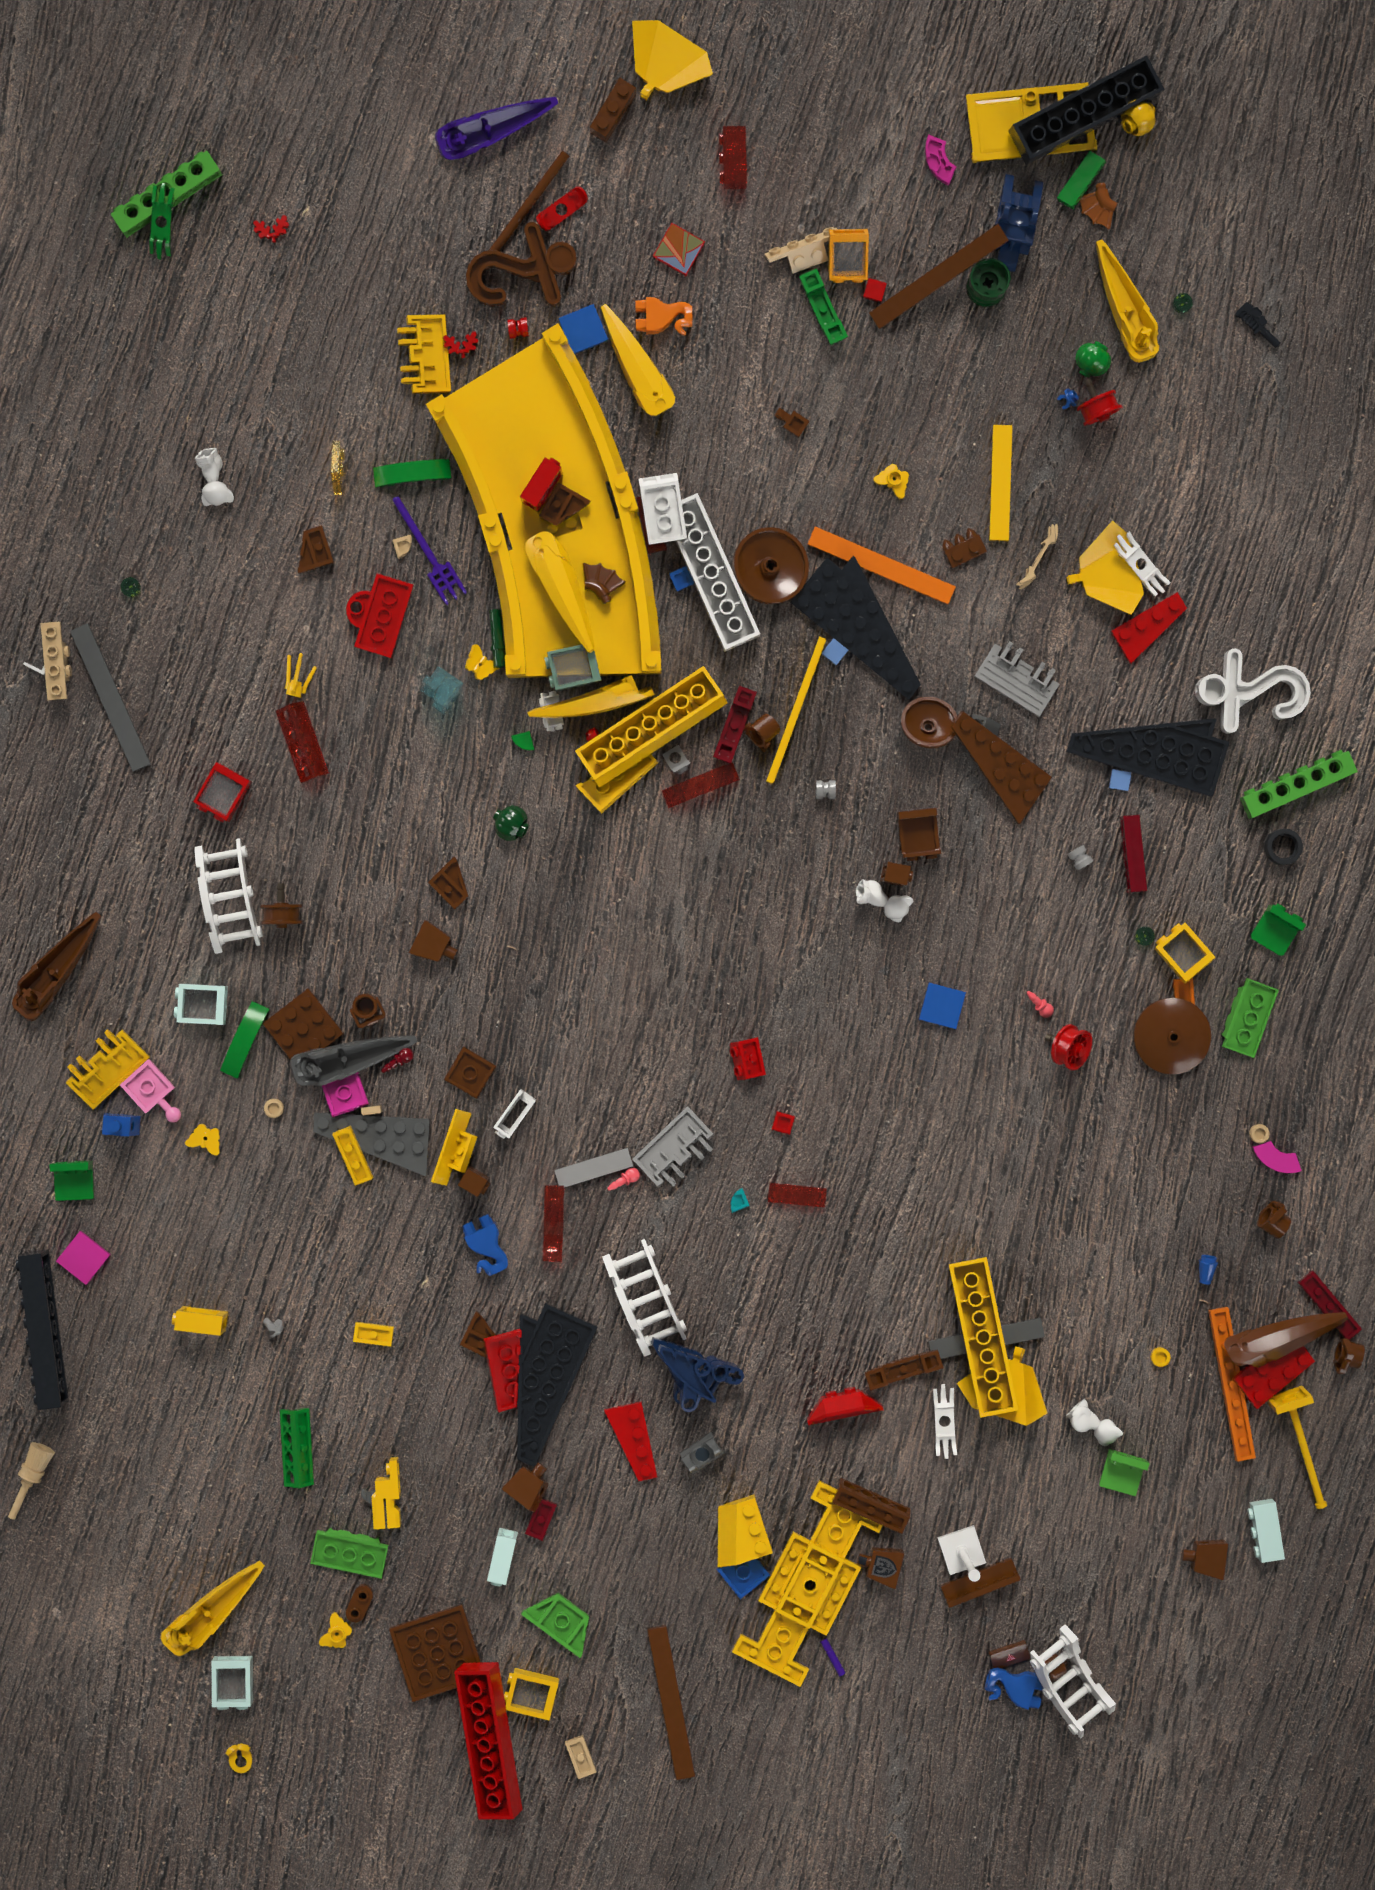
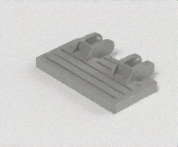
M1009 641L1000 656H998V653L1002 647L994 644L974 677L1037 717H1040L1060 685L1052 680L1047 687L1056 670L1054 668L1050 669L1042 682L1037 677L1045 668L1046 663L1041 662L1033 676H1030L1034 668L1020 659L1017 665L1014 666L1023 651L1022 648L1016 650L1010 662L1005 659V656L1011 650L1013 643Z
M687 1106L632 1160L657 1187H660L665 1182L659 1176L660 1174L674 1187L677 1183L666 1171L672 1167L676 1174L683 1179L685 1174L675 1165L674 1161L679 1166H682L692 1156L687 1150L688 1148L700 1160H703L705 1157L697 1150L694 1144L699 1140L704 1145V1148L711 1152L713 1148L701 1135L703 1134L709 1140L715 1134Z

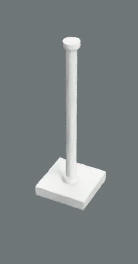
M974 1525L937 1537L949 1574L952 1575L967 1570L969 1579L973 1582L980 1579V1572L975 1567L985 1564L986 1561Z

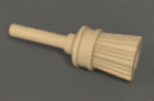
M36 1442L30 1444L26 1461L22 1463V1468L18 1472L22 1479V1486L8 1515L10 1519H16L29 1487L41 1482V1478L45 1473L44 1470L55 1454L50 1447Z

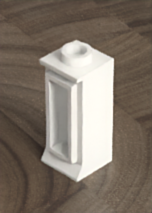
M520 1089L493 1127L496 1129L495 1133L503 1139L505 1137L510 1138L536 1099ZM521 1099L527 1106L509 1129L502 1123L518 1100Z

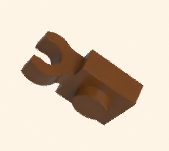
M779 408L774 415L779 420L785 422L782 428L797 438L800 437L809 423V420L795 411L790 415Z

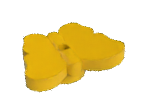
M891 464L884 471H881L879 475L875 476L873 481L878 485H887L888 488L893 489L896 497L903 499L909 474L906 471L901 472L895 464Z
M472 645L465 669L475 673L474 675L477 680H482L500 669L493 668V661L487 660V657L483 656L479 645Z
M199 1124L194 1129V1133L185 1141V1145L188 1147L200 1145L202 1148L206 1147L211 1154L219 1155L220 1142L218 1140H220V1131L217 1128L209 1129L205 1124Z
M333 1612L330 1617L328 1633L320 1638L319 1645L344 1648L346 1646L345 1639L352 1633V1628L336 1612Z

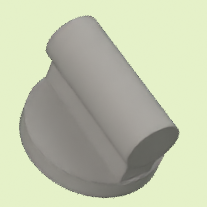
M269 1318L263 1320V1324L269 1330L270 1337L280 1335L283 1330L282 1320L277 1319L274 1323Z

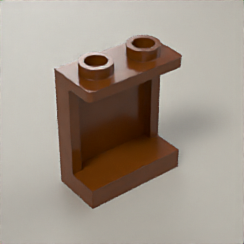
M937 808L897 812L902 858H907V861H916L919 856H926V859L937 858V854H942L936 817Z

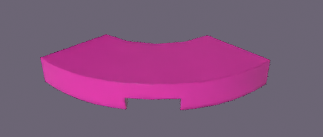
M928 134L925 145V157L928 167L939 181L949 186L957 166L950 163L946 157V141Z
M1272 1141L1252 1147L1258 1159L1275 1171L1282 1173L1302 1171L1296 1153L1280 1152L1274 1147Z

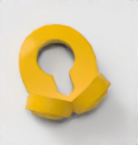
M240 1743L232 1745L226 1750L225 1754L229 1756V1764L237 1773H245L251 1768L252 1754L249 1745ZM238 1750L241 1751L242 1757L247 1761L244 1767L236 1765Z

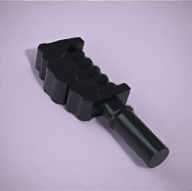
M1246 302L1235 313L1234 316L1242 318V321H1245V324L1254 331V335L1259 332L1275 348L1281 343L1264 327L1267 324V320L1258 307L1253 308L1252 304Z

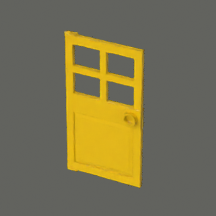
M1088 82L966 95L972 163L1022 158L1008 132L1011 126L1040 111L1039 95L1056 93L1057 101L1064 98V92L1078 91L1088 86ZM1094 130L1086 134L1087 143L1073 145L1068 143L1047 155L1097 150L1098 146Z

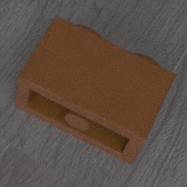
M469 1166L458 1186L478 1197L480 1193L485 1194L491 1184L488 1182L490 1177Z

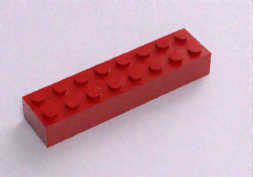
M499 1662L463 1663L454 1671L478 1819H514L523 1809Z

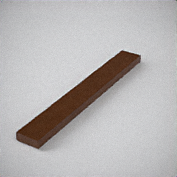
M995 225L876 307L869 314L878 328H883L1004 245L1009 239L1000 225Z
M662 1625L648 1628L676 1780L695 1777L667 1626Z

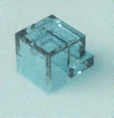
M438 666L431 677L425 676L420 690L435 701L432 707L445 715L461 693L464 683Z

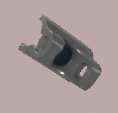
M709 1432L680 1452L681 1460L693 1475L725 1454V1451L716 1443L712 1432Z

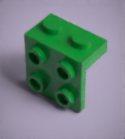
M1277 903L1276 905H1268L1250 937L1275 954L1283 956L1297 932L1303 931L1306 924L1302 922L1303 918L1294 913L1292 915L1285 912L1287 909Z

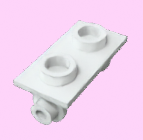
M556 691L549 692V695L548 693H540V707L560 702L559 694ZM563 717L543 718L544 727L547 728V731L563 729Z

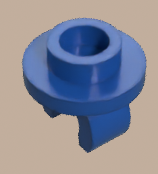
M1067 388L1064 391L1065 394L1057 398V400H1062L1063 398L1067 400L1066 405L1062 409H1067L1071 405L1075 407L1078 404L1077 400H1079L1077 393Z

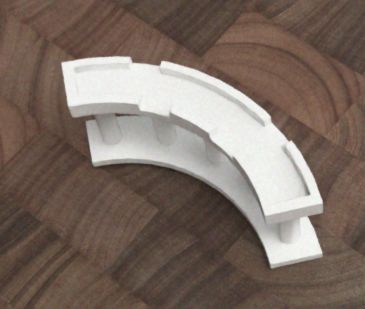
M236 839L237 849L213 854L205 853L202 846L195 847L196 868H199L200 873L198 885L205 921L210 926L211 932H209L215 954L222 953V945L225 942L254 937L256 946H260V937H263L262 928L257 925L251 901L253 889L251 885H248L245 857H248L247 848L242 846L240 839ZM238 857V868L212 873L207 869V864H210L212 861ZM240 875L242 889L218 894L210 892L209 883L212 880ZM244 896L246 911L220 916L215 914L213 907L215 902ZM249 918L250 930L223 934L219 931L218 926L220 923Z
M645 1239L641 1241L645 1250L618 1261L612 1260L610 1254L602 1258L609 1277L614 1284L615 1292L627 1321L645 1357L651 1354L649 1346L652 1345V1337L663 1339L679 1332L682 1339L686 1340L684 1332L687 1331L683 1320L679 1321L670 1301L669 1295H671L668 1284L664 1285L653 1259V1256H655L652 1245L648 1246ZM648 1257L651 1269L625 1280L619 1278L617 1271L620 1268ZM652 1276L656 1277L660 1289L635 1300H628L625 1293L628 1286ZM664 1296L669 1309L642 1320L636 1319L633 1310H636V1307ZM667 1317H673L676 1325L650 1336H644L642 1332L644 1327Z
M1064 1625L1059 1629V1640L1044 1653L1038 1656L1034 1650L1030 1652V1663L1044 1688L1042 1690L1043 1694L1052 1701L1068 1723L1070 1732L1073 1735L1077 1734L1081 1739L1084 1736V1729L1082 1727L1101 1711H1106L1110 1715L1115 1711L1116 1703L1106 1693L1100 1683H1094L1090 1677L1092 1674L1086 1661L1084 1659L1081 1660L1078 1655L1081 1653L1077 1636ZM1062 1647H1064L1062 1653L1059 1656L1052 1660L1048 1665L1045 1664L1046 1660H1048ZM1066 1659H1069L1072 1663L1071 1669L1052 1684L1048 1674ZM1074 1676H1079L1083 1681V1687L1066 1701L1062 1702L1056 1691ZM1091 1693L1097 1700V1705L1076 1721L1068 1708L1085 1694Z

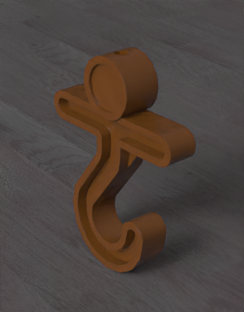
M529 222L525 225L524 232L531 252L530 257L523 260L497 250L483 251L476 255L468 265L466 272L467 287L473 298L481 304L491 307L505 304L507 296L503 289H491L482 282L484 272L490 268H496L540 283L547 304L556 307L561 302V294L554 274L562 276L573 271L577 262L574 248L569 243L561 241L552 244L546 250L538 224Z

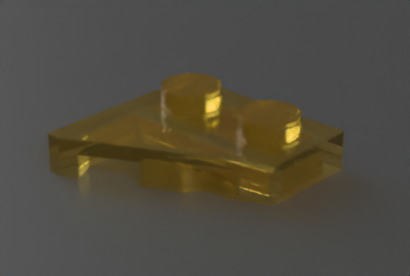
M332 441L330 473L334 494H342V476H344L342 460H345V449H341L340 441Z

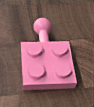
M150 1059L120 1084L145 1114L156 1104H159L166 1112V1119L169 1122H177L181 1118L180 1110L176 1107H171L164 1099L175 1088L174 1085Z

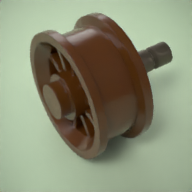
M285 883L277 884V903H273V905H260V908L263 909V920L260 921V924H275V928H287V924H303V921L300 920L302 904L285 903Z

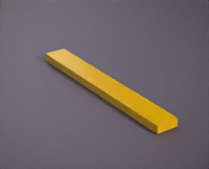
M820 636L769 771L767 783L772 784L775 781L826 640Z

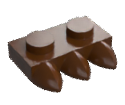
M967 529V540L960 534H956L954 539L955 546L950 541L944 539L943 551L952 569L987 552L980 535L974 530Z

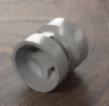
M816 780V799H823L824 797L836 799V781L829 780L828 782H823L822 780Z
M1084 845L1067 854L1071 860H1075L1074 867L1077 871L1093 862L1091 856L1085 854L1087 849Z

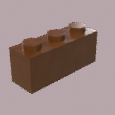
M622 78L618 79L590 125V133L607 143L636 96L635 86Z
M892 862L883 863L880 882L907 886V883H911L913 871H910L911 866Z

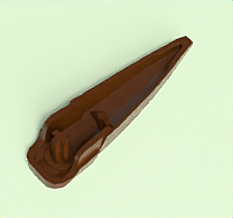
M97 912L90 915L66 935L18 981L17 993L12 1000V1005L27 1021H34L43 1013L76 967L100 922L101 915Z
M1345 1312L1288 1319L1253 1330L1248 1329L1230 1336L1225 1340L1224 1346L1235 1365L1260 1367L1272 1360H1278L1344 1323L1348 1320Z

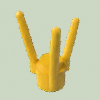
M302 653L299 654L293 680H291V655L287 656L285 689H287L286 694L301 698L302 693H306V689L317 669L316 666L312 668L302 686V682L298 681L303 657Z

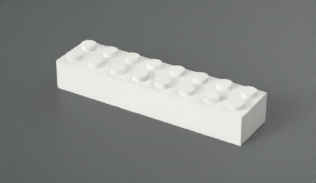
M698 493L681 500L687 539L675 540L690 572L723 650L726 652L760 637V632Z

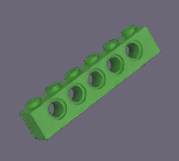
M208 151L197 153L192 161L182 163L177 168L178 170L172 174L167 173L161 178L160 182L150 184L145 189V192L132 196L128 203L125 205L121 204L113 210L114 212L111 213V216L126 238L151 222L152 206L146 207L145 204L148 200H152L153 185L157 186V202L162 183H165V189L175 188L173 196V207H175L223 175ZM196 168H202L200 175L193 174ZM180 179H186V183L183 186L177 185ZM165 196V203H167L168 196ZM137 210L138 214L136 217H129L131 211Z
M1341 749L1332 753V758L1330 759L1320 758L1314 761V766L1309 768L1307 765L1296 769L1297 773L1291 776L1290 773L1279 776V781L1275 783L1270 780L1261 784L1262 788L1255 791L1252 788L1243 792L1245 796L1241 797L1240 800L1248 818L1251 819L1357 773L1358 771L1350 752H1343ZM1330 763L1336 765L1337 770L1335 773L1329 770ZM1314 770L1319 773L1317 781L1313 780L1311 776ZM1296 778H1299L1302 782L1300 788L1294 786ZM1278 786L1284 788L1283 796L1277 794L1276 789ZM1261 793L1265 794L1267 797V801L1265 804H1262L1259 801V795Z

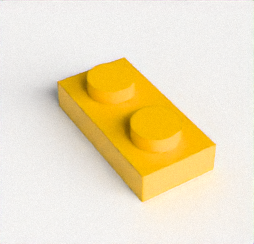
M356 1322L353 1342L391 1347L394 1326Z

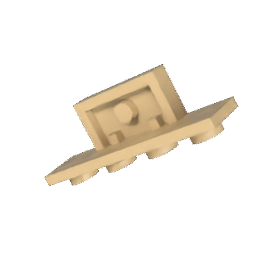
M829 227L817 235L810 234L803 240H794L787 243V246L772 248L768 253H765V257L770 263L787 256L793 274L829 261L824 242L829 241V230L837 228Z
M61 622L41 623L47 700L67 699L66 682H69V677L72 676L71 665H68L70 648L62 641Z

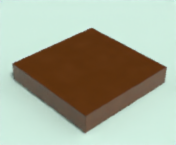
M463 1046L444 1080L477 1099L496 1065Z

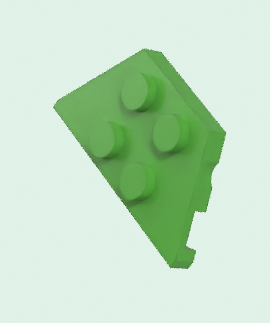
M556 1593L521 1612L522 1616L579 1658L582 1657L589 1615L563 1595Z

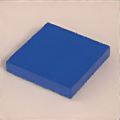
M594 304L558 318L574 354L608 341Z
M928 982L919 1020L956 1029L966 992Z
M758 1558L734 1566L717 1568V1571L740 1600L770 1576Z

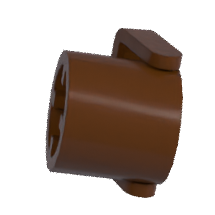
M763 714L753 724L749 722L743 731L755 745L765 752L770 748V741L780 733V726L772 716Z
M368 993L357 996L353 1001L352 1009H350L359 1028L374 1025L386 1016L379 998ZM379 1008H380L382 1014H379V1015L376 1016V1014H377V1012H378V1010H379ZM357 1016L366 1019V1021L360 1023Z
M1271 1201L1259 1213L1257 1226L1276 1239L1284 1236L1291 1224V1218L1285 1215L1287 1212L1285 1205L1279 1201Z
M1346 1338L1338 1341L1333 1360L1338 1374H1346L1349 1367L1360 1368L1365 1353L1363 1344L1351 1342Z

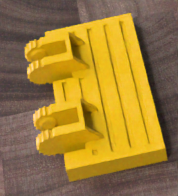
M407 315V325H415V327L397 328V333L414 334L415 339L398 340V345L409 346L410 363H418V365L401 366L400 372H417L418 377H404L401 379V384H412V394L450 393L448 347H443L445 343L443 336L447 335L445 315Z
M108 1029L104 1032L107 1038L115 1044L112 1049L103 1039L98 1038L95 1040L108 1055L99 1050L88 1062L80 1055L76 1058L77 1062L87 1070L84 1075L74 1065L70 1064L67 1066L79 1081L71 1076L66 1081V1084L93 1110L150 1058L123 1029L116 1036Z

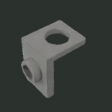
M679 745L662 754L673 774L678 773L680 775L689 770L687 766L690 765V762ZM674 752L679 753L681 756L680 762L676 764L672 763L669 759L670 755Z

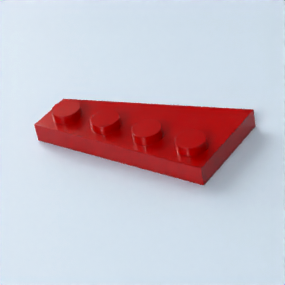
M1178 592L1110 631L1129 664L1154 642L1187 607Z
M520 1329L483 1339L498 1412L517 1407V1380L520 1367V1338L522 1336Z
M642 1401L604 1409L638 1481L657 1478Z

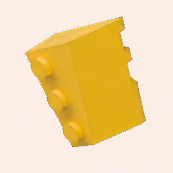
M755 1494L718 1506V1567L738 1565L773 1553Z

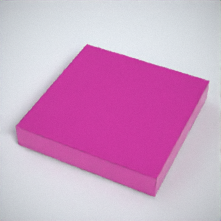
M359 1072L344 1079H338L322 1085L333 1118L369 1105Z
M79 1231L56 1262L87 1285L111 1254L84 1232Z

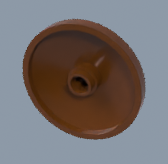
M764 527L752 531L738 544L733 556V574L740 589L751 599L763 604H780L790 600L800 592L808 577L809 562L803 545L791 533L780 528Z
M1164 998L1148 1005L1139 1015L1133 1032L1134 1045L1140 1058L1150 1068L1164 1074H1181L1195 1068L1205 1058L1211 1043V1029L1204 1013L1193 1003L1181 998ZM1172 1034H1176L1177 1039L1172 1040L1170 1039V1036Z

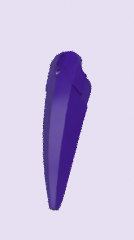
M556 97L530 100L451 121L439 128L435 133V141L439 152L447 160L465 158L479 151V149L486 148L521 129L556 106L558 100Z

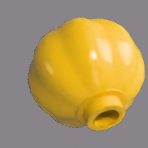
M1141 102L1125 111L1121 115V126L1124 131L1134 136H1142L1150 132L1156 122L1153 104Z

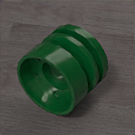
M987 258L977 262L972 268L966 284L967 295L970 300L981 307H992L998 304L1003 299L1011 280L1007 266L994 258Z

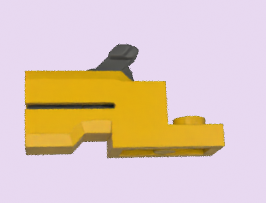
M391 1457L389 1463H386V1474L390 1475V1477L376 1478L375 1489L369 1492L366 1488L361 1490V1497L371 1504L374 1529H386V1527L390 1529L401 1526V1511L395 1502V1499H399L401 1496L398 1457Z

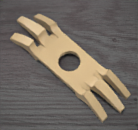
M1057 524L1049 526L1048 537L1041 543L1043 547L1033 565L1026 569L1025 578L1016 584L1020 586V590L1033 582L1036 578L1034 570L1048 545L1056 543L1058 536Z

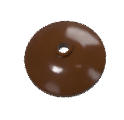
M920 697L911 701L904 708L901 716V727L905 736L912 743L924 748H939L951 742L956 734L950 726L957 718V714L947 702L939 698Z

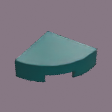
M743 1188L737 1190L731 1199L732 1213L750 1206Z

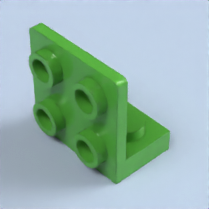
M1109 1449L1099 1485L1136 1496L1143 1470L1148 1471L1150 1463L1144 1458Z

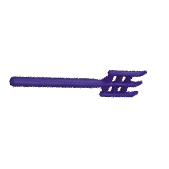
M398 496L394 497L393 502L429 562L433 565L432 573H428L427 576L446 605L449 604L443 593L446 589L449 590L455 600L458 599L452 588V585L457 583L464 594H467L450 562H446L445 565L438 563ZM448 568L449 573L444 574L443 570ZM439 574L440 578L435 580L434 576ZM450 576L454 578V580H452L451 582H449L447 579ZM443 581L445 585L440 588L438 584Z

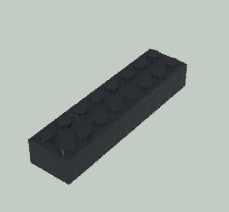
M1146 55L1013 124L1008 132L1024 163L1028 165L1120 117L1133 106L1141 102L1151 101L1158 97L1165 89Z
M49 1249L26 1252L18 1256L16 1269L20 1271L18 1286L23 1294L21 1308L22 1310L25 1309L23 1324L28 1332L26 1346L30 1348L28 1362L33 1370L31 1384L35 1386L36 1394L33 1395L34 1405H37L38 1410L60 1408L69 1401Z

